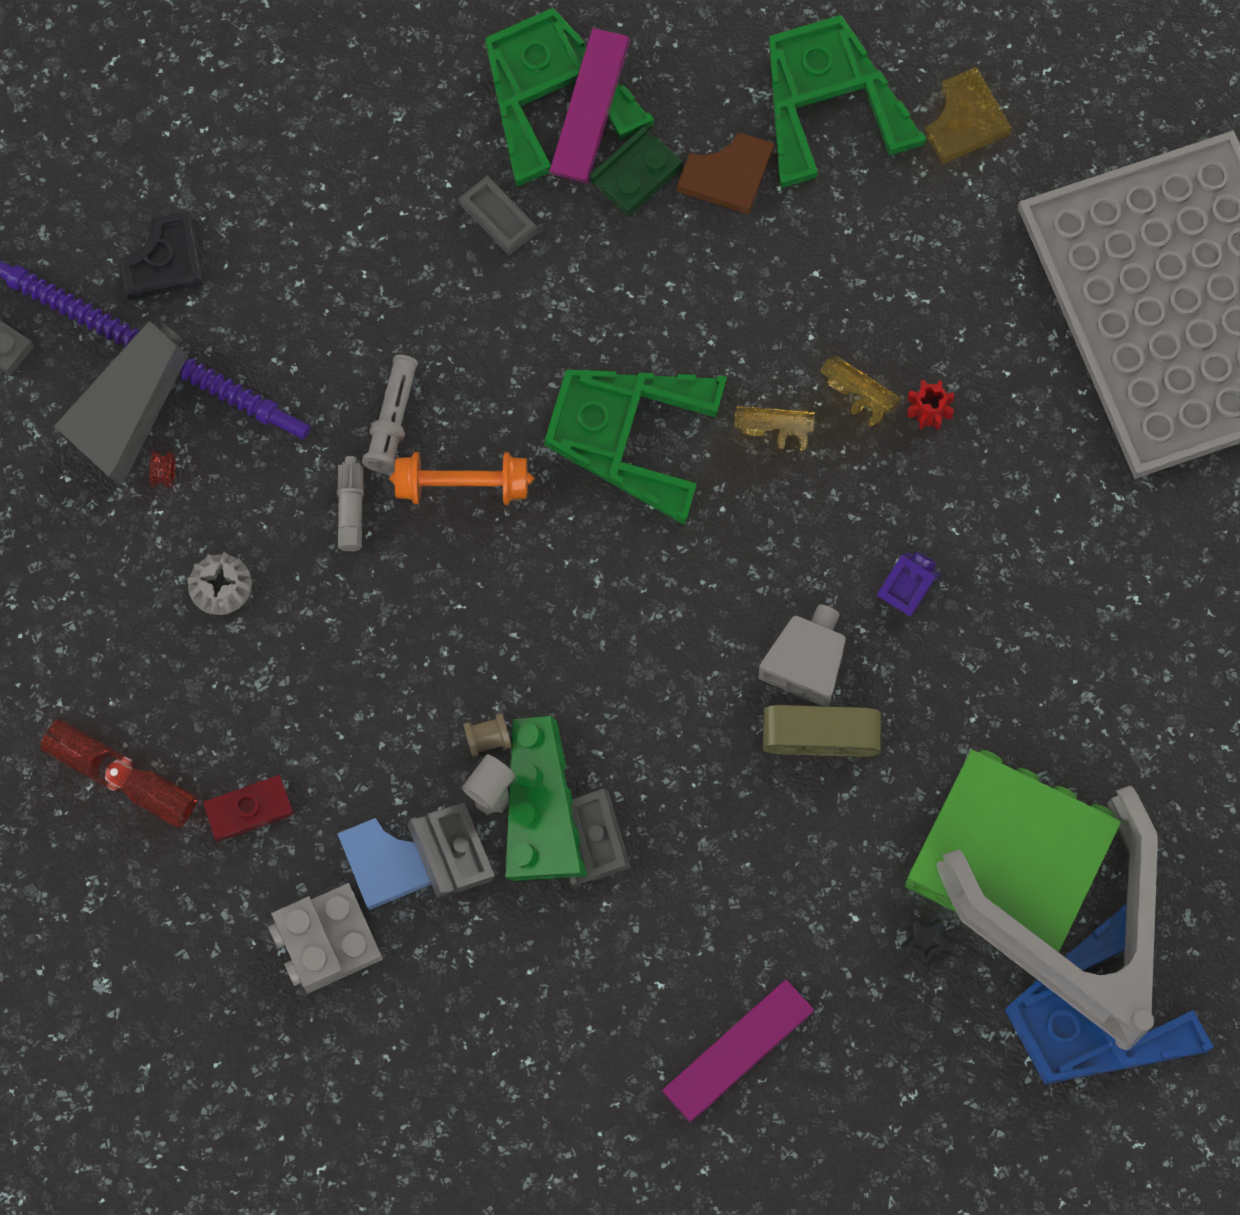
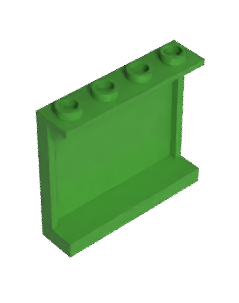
M971 749L907 878L905 888L956 912L938 874L937 863L944 860V854L959 849L964 854L983 895L1059 952L1121 821L1114 818L1115 814L1104 806L1098 804L1089 806L1076 800L1077 795L1064 787L1055 786L1051 788L1039 782L1040 778L1029 770L1018 768L1016 771L1002 764V759L994 753L986 750H981L979 753Z

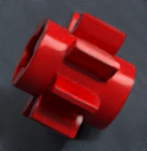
M922 380L918 393L915 391H909L907 400L914 405L908 408L907 417H916L919 421V429L921 430L925 426H934L937 430H940L943 417L946 419L953 418L954 409L948 405L953 403L955 394H946L942 388V381H939L937 384L927 385L925 380Z

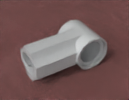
M487 754L462 786V790L475 801L476 808L486 815L493 812L502 813L509 805L508 786L516 776L505 764Z

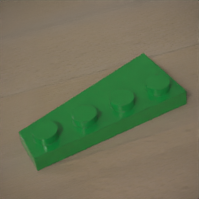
M551 716L513 719L511 770L516 777L510 783L505 875L511 881L587 876L585 863L581 861L578 844H581L578 827L574 826L571 805H573L571 790L567 788L564 775L566 765L557 720Z

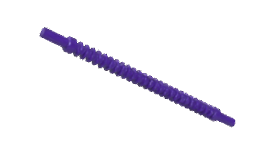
M0 260V278L6 280L8 287L16 291L22 289L23 295L31 294L32 300L40 299L41 304L44 306L50 303L51 310L59 308L60 315L68 313L69 319L75 320L77 318L79 325L87 323L88 330L96 328V333L98 335L105 333L107 340L115 338L116 345L124 343L125 348L139 333V329L134 328L130 330V325L127 323L121 326V321L118 318L112 321L111 314L106 313L102 315V310L99 308L93 311V305L90 303L84 306L83 299L75 300L74 295L71 293L65 296L64 289L60 288L56 291L55 284L47 286L45 279L38 280L37 275H29L27 269L19 265L12 267ZM195 359L186 360L179 372L182 380L185 381L190 378L191 385L195 386L199 383L200 390L204 391L208 388L209 394L212 396L218 393L219 400L223 401L227 398L228 405L233 406L237 404L239 411L247 409V415L252 416L256 414V420L263 424L273 423L302 440L310 432L311 426L279 410L276 402L270 399L262 400L261 394L253 396L251 389L243 391L242 384L234 386L232 379L224 381L223 374L215 376L214 369L206 371L205 365L202 363L196 366Z

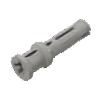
M395 355L393 358V366L379 420L371 424L369 433L372 439L368 453L363 455L362 464L376 472H395L394 459L398 443L402 442L405 436L401 424L415 369L418 365L417 360L410 356Z

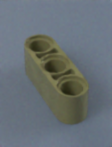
M769 706L764 709L763 750L768 753L788 755L876 756L881 753V712L871 708Z

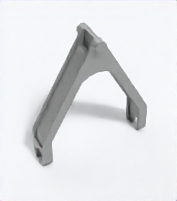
M1132 786L1116 790L1118 796L1111 798V801L1107 802L1108 809L1115 814L1114 818L1121 821L1118 831L1129 851L1124 966L1116 973L1096 975L1082 971L983 895L961 850L957 849L944 854V860L937 863L938 874L958 917L964 924L1113 1037L1120 1049L1130 1050L1153 1027L1152 987L1158 836L1138 794Z

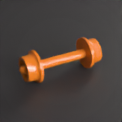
M414 452L411 457L396 458L395 472L389 477L390 481L395 484L396 498L410 499L413 501V504H420L421 486H503L504 505H509L512 500L527 499L528 485L535 479L528 473L527 458H514L509 452H504L503 471L421 470L420 452Z

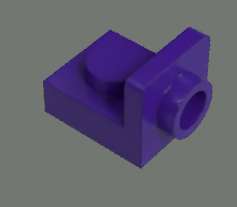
M918 551L914 555L910 553L902 554L877 593V596L908 616H913L933 582L937 581L941 575L939 571L934 569L936 562Z

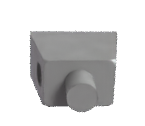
M818 605L811 621L799 616H793L759 666L758 679L821 706L829 707L846 641L844 635L833 631L840 616L839 612L829 606Z

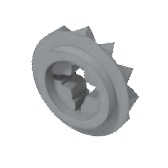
M225 552L221 555L207 554L206 558L200 563H194L193 571L190 577L187 578L189 595L194 604L202 611L213 615L229 614L239 609L248 599L252 587L251 575L240 558H235ZM222 570L225 580L231 582V584L223 585L216 597L213 585L207 583V581L216 580Z

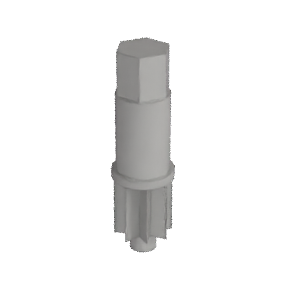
M347 456L345 457V463L342 462V465H338V548L342 551L355 552L362 549L363 466H361V463H357L356 457Z

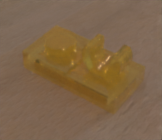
M838 356L828 358L820 370L821 373L829 377L827 383L837 391L847 394L848 391L851 393L855 392L862 397L852 405V414H859L864 405L871 407L873 415L868 421L870 426L878 424L883 417V411L887 413L895 410L902 398Z
M736 406L734 428H742V434L751 436H764L766 430L774 431V429H780L777 441L779 449H784L786 437L793 434L800 439V451H805L808 441L806 432H813L815 412Z

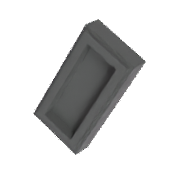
M488 175L458 198L462 208L509 256L538 233V227Z

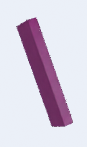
M592 28L550 168L552 175L588 184L589 175L592 172L631 41L629 36Z
M785 979L662 1090V1093L686 1120L692 1123L813 1014L814 1009Z

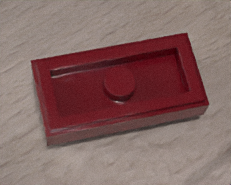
M280 775L203 802L216 842L294 815Z

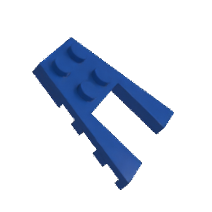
M1127 903L1080 945L1068 953L1065 958L1082 971H1086L1124 953ZM1038 980L1005 1009L1045 1085L1207 1053L1214 1048L1195 1012L1192 1010L1147 1032L1130 1050L1120 1049L1113 1037Z

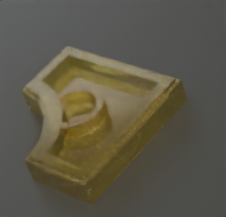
M974 67L943 81L942 90L946 100L945 109L936 121L926 127L925 132L939 159L944 164L1009 135L1012 128L978 68Z

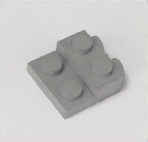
M349 883L312 900L308 896L271 913L275 923L268 926L273 940L278 949L286 946L291 958L290 961L284 963L293 985L296 986L302 983L307 994L383 960Z

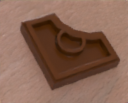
M738 132L732 143L719 152L707 155L690 153L678 182L677 192L749 215L774 151V143Z

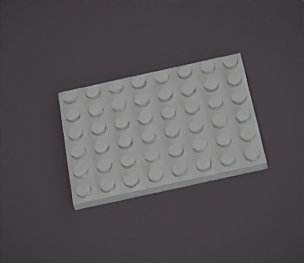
M1234 130L1019 201L1018 210L1134 479L1239 444L1240 143Z

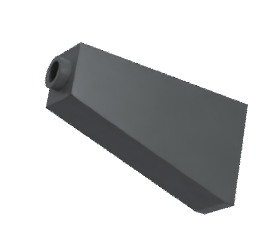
M149 321L54 425L108 477L119 484H122L127 478L188 357V354L178 346L183 340L166 324L159 329Z

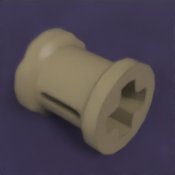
M502 713L496 714L495 719L475 725H471L469 722L463 723L472 758L479 757V752L501 746L505 749L512 748Z

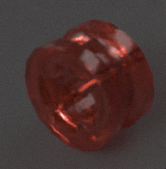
M154 451L150 460V485L157 487L159 483H164L166 487L172 488L176 472L175 454L169 452L166 456H161L160 452Z

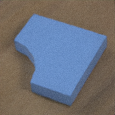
M376 818L337 833L368 911L431 885L415 843L394 838L382 829Z

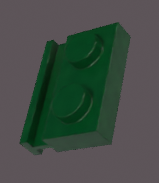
M643 126L589 175L590 182L593 185H597L602 190V193L629 217L683 168V161L658 138L652 137L648 133V129Z

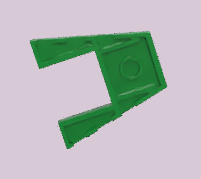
M554 8L485 38L514 181L517 187L549 173L551 168L520 106L576 82L587 48L585 42ZM618 83L608 120L620 141L635 134L643 126L646 129L653 126L654 119L649 112L646 113L638 105L630 91L624 85L621 86Z
M842 15L769 36L780 188L817 178L818 175L796 108L865 88L889 156L925 145L926 137L922 131L919 132L910 119V113L903 103L894 96L887 85L888 81L881 71H877L869 60L867 51Z
M566 369L544 446L676 521L685 524L697 483L621 462L640 396L716 418L727 377L696 378V375L678 374V377L654 376V373L640 372L638 375L616 374V371Z

